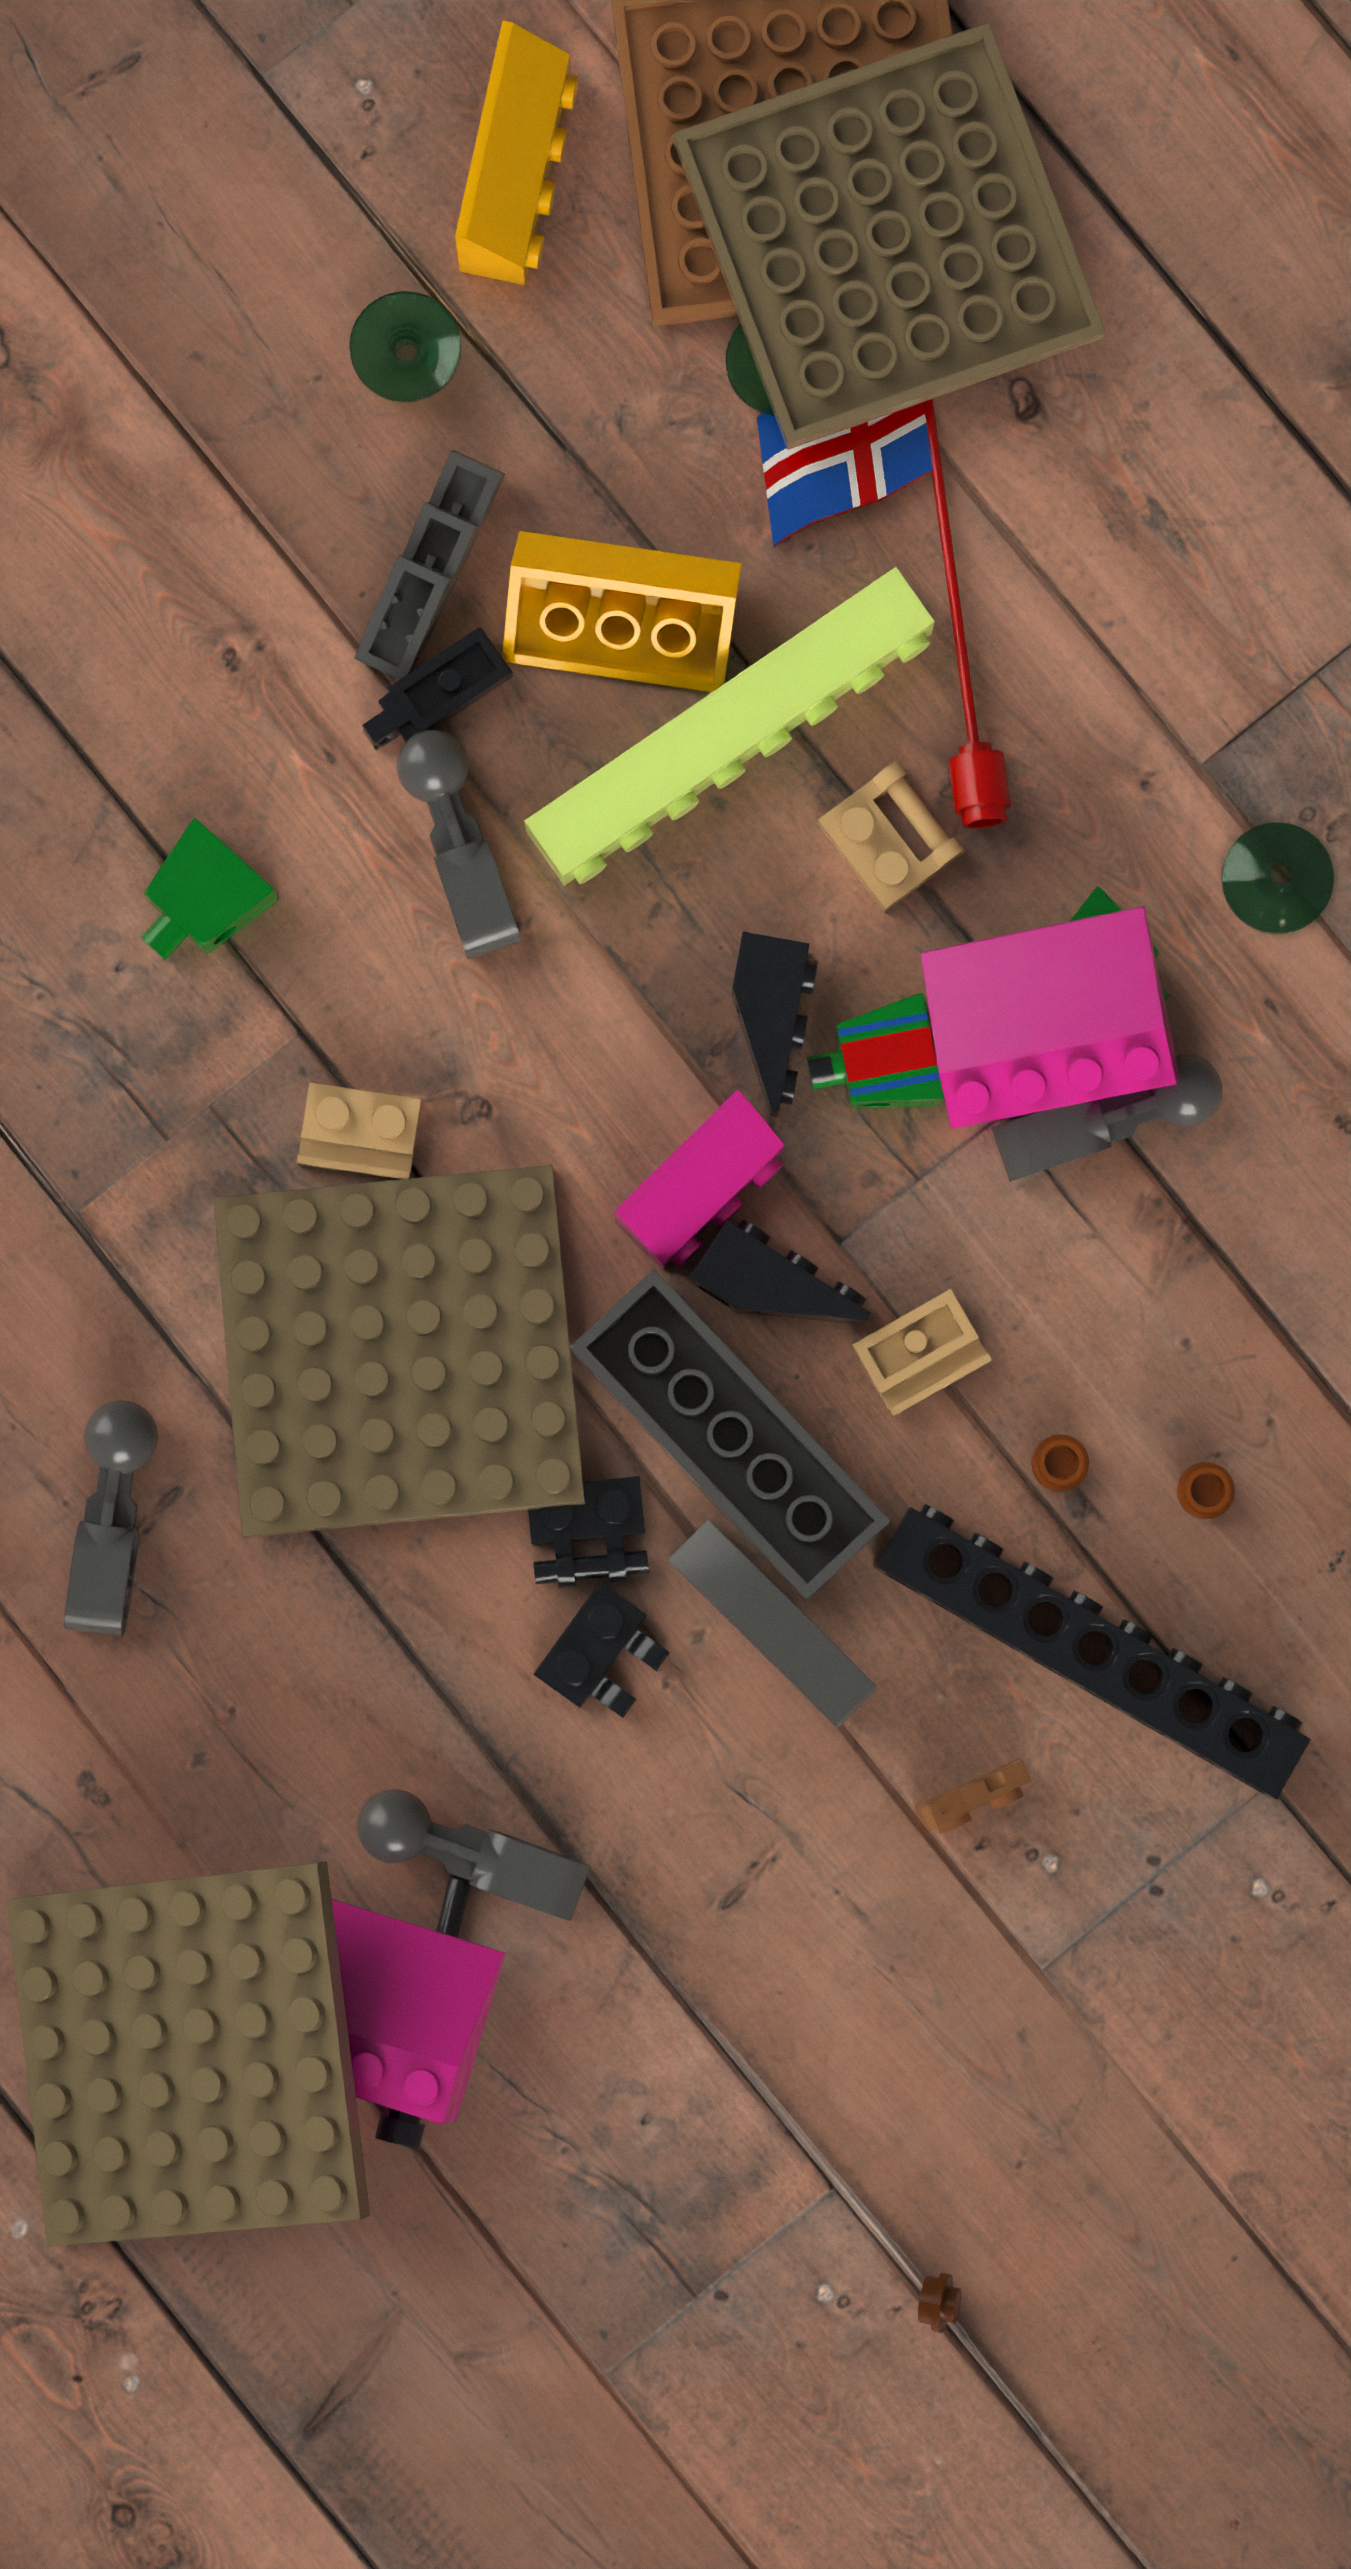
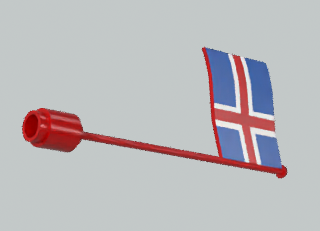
M933 399L787 450L772 407H769L757 417L774 548L787 538L812 524L882 501L932 473L968 744L960 746L958 748V755L948 760L955 814L961 816L962 826L967 829L988 828L1005 823L1007 821L1006 810L1011 807L1004 753L999 750H992L991 743L979 742Z

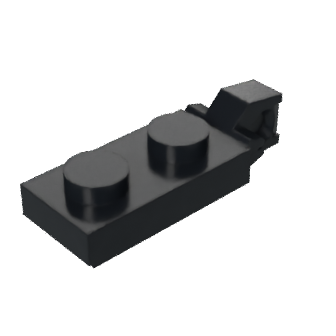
M478 627L388 687V693L378 700L384 711L362 725L363 733L375 750L380 749L400 735L406 742L419 732L434 730L512 678L513 672L484 630Z

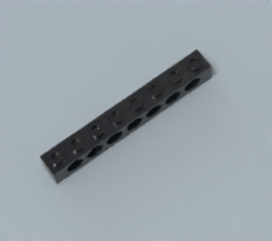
M924 1504L920 1512L912 1507L907 1509L874 1566L876 1570L1272 1799H1278L1311 1740L1298 1732L1303 1722L1275 1706L1271 1707L1268 1714L1248 1703L1253 1693L1225 1677H1222L1217 1685L1198 1673L1203 1664L1175 1648L1167 1656L1148 1644L1153 1635L1137 1625L1123 1619L1119 1627L1101 1618L1099 1614L1103 1606L1075 1590H1073L1069 1598L1049 1587L1054 1578L1025 1561L1020 1569L1000 1559L1004 1549L975 1532L970 1541L950 1530L954 1520L927 1504ZM938 1545H948L955 1549L959 1555V1569L950 1578H942L935 1575L929 1566L930 1553ZM988 1574L1002 1576L1009 1585L1008 1599L999 1607L989 1606L980 1598L979 1584ZM1040 1602L1052 1605L1059 1616L1056 1630L1047 1636L1035 1633L1030 1627L1028 1620L1031 1609ZM1090 1631L1102 1634L1108 1643L1106 1658L1096 1665L1085 1662L1080 1656L1078 1649L1080 1639ZM1140 1660H1146L1153 1664L1158 1673L1156 1686L1145 1694L1135 1691L1130 1685L1128 1678L1131 1667ZM1190 1689L1200 1691L1207 1700L1206 1714L1201 1720L1193 1723L1185 1720L1179 1711V1700ZM1246 1718L1255 1725L1257 1739L1250 1749L1241 1752L1230 1743L1229 1730L1236 1720Z

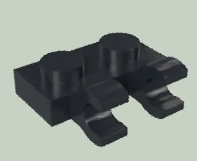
M600 1581L533 1675L579 1708H582L589 1696L592 1695L624 1718L637 1699L604 1675L624 1648L656 1671L670 1652L638 1630L647 1615Z

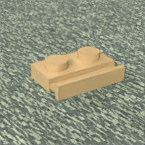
M309 1082L301 1143L297 1157L298 1166L391 1180L410 1179L422 1100Z
M951 1289L851 1346L892 1418L992 1361Z

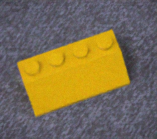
M503 20L455 233V242L460 272L525 285L529 267L538 269L540 265L544 235L536 234L540 214L550 216L556 182L548 181L552 161L561 163L563 159L567 129L559 127L563 108L570 110L574 108L579 76L571 75L570 54L519 25Z
M519 531L510 568L502 658L505 662L713 692L725 684L742 563Z

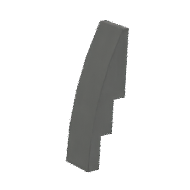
M451 450L430 501L424 503L403 555H398L354 659L399 680L412 672L457 582L505 473L456 450Z
M709 1520L668 1559L837 1729L878 1688Z

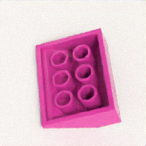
M1145 906L921 952L938 1070L951 1129L1177 1084L1179 1076L1177 1057Z
M332 1899L356 2097L439 2124L457 2121L506 1952Z

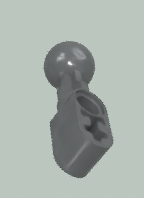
M426 730L413 735L402 746L397 758V774L402 786L410 795L428 804L434 822V827L429 836L436 854L434 858L467 959H471L520 943L521 938L488 840L484 841L478 820L467 815L459 793L466 782L469 772L467 753L462 744L452 735L439 730Z
M1188 1054L1177 1055L1179 1076L1175 1085L1039 1111L992 1127L991 1129L1009 1181L1112 1147L1111 1143L1132 1137L1138 1125L1158 1118H1162L1166 1122L1179 1127H1193L1204 1123L1214 1115L1222 1099V1082L1218 1072L1208 1061L1201 1057Z
M118 1400L98 1408L88 1420L85 1428L84 1439L87 1452L91 1459L100 1466L97 1491L86 1500L84 1521L79 1522L75 1536L65 1606L64 1627L70 1630L123 1637L130 1608L139 1539L138 1529L135 1528L138 1505L130 1496L134 1471L143 1467L155 1453L158 1443V1430L153 1417L146 1409L131 1401Z
M390 1789L377 1793L365 1803L358 1817L357 1829L359 1839L365 1850L380 1861L402 1863L421 1854L443 1862L447 1873L468 1880L471 1886L569 1921L572 1920L591 1867L571 1857L488 1829L486 1832L467 1824L452 1829L431 1821L424 1803L414 1794L404 1790Z

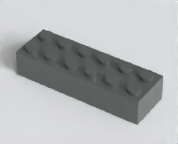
M655 1269L570 1346L574 1356L804 1601L808 1600L891 1521Z

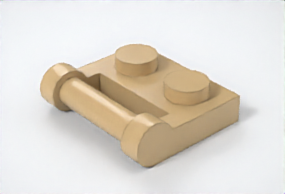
M898 760L884 768L871 781L817 820V825L884 913L966 851L956 836L950 839L905 780L908 773ZM886 793L890 795L933 852L920 862L876 805L875 801Z

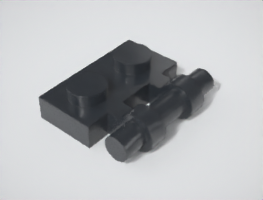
M639 1476L583 1482L585 1504L562 1505L528 1510L532 1546L555 1544L556 1560L533 1562L536 1585L558 1582L559 1588L576 1586V1580L610 1577V1583L627 1581V1575L649 1573L647 1550L624 1552L623 1536L645 1534ZM606 1538L607 1554L573 1558L572 1542Z

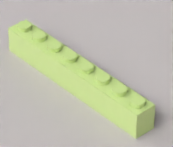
M897 567L893 568L524 820L527 834L564 886L574 879L579 884L587 882L607 866L603 860L620 847L627 853L643 844L653 835L650 827L667 815L674 821L687 814L700 802L696 795L714 783L718 789H721L735 781L746 771L743 763L760 751L764 757H768L783 748L791 741L792 737L789 732L806 720L813 726L827 718L838 708L835 700L852 688L856 694H860L875 685L883 678L884 673L881 669L898 657L905 663L919 655L930 645L927 637L932 634L935 623L934 619Z

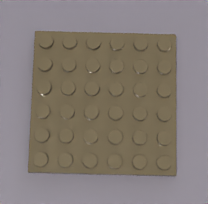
M989 22L673 133V143L787 450L1104 338L1105 328Z
M553 1165L213 1198L241 1534L244 1538L585 1504Z
M327 1861L7 1899L47 2247L361 2220L370 2216Z

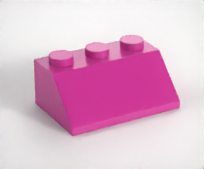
M737 1089L614 1211L615 1223L662 1270L672 1261L680 1268L702 1247L703 1243L697 1238L699 1234L712 1222L721 1228L727 1220L729 1221L744 1204L737 1197L752 1182L761 1188L783 1167L784 1164L777 1157L783 1153L785 1145L746 1097Z

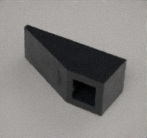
M742 932L732 987V998L769 1115L778 1117L781 1103L792 1105L798 1071L788 1070V1061L791 1048L802 1049L808 1016L797 1014L801 992L812 994L818 961L807 959L810 943Z
M743 1219L738 1227L728 1220L725 1222L689 1279L691 1284L736 1313L862 1325L865 1324L871 1314L862 1307L866 1298L840 1281L836 1283L834 1288L825 1284L814 1276L819 1269L816 1265L792 1250L789 1251L786 1257L767 1246L771 1237Z

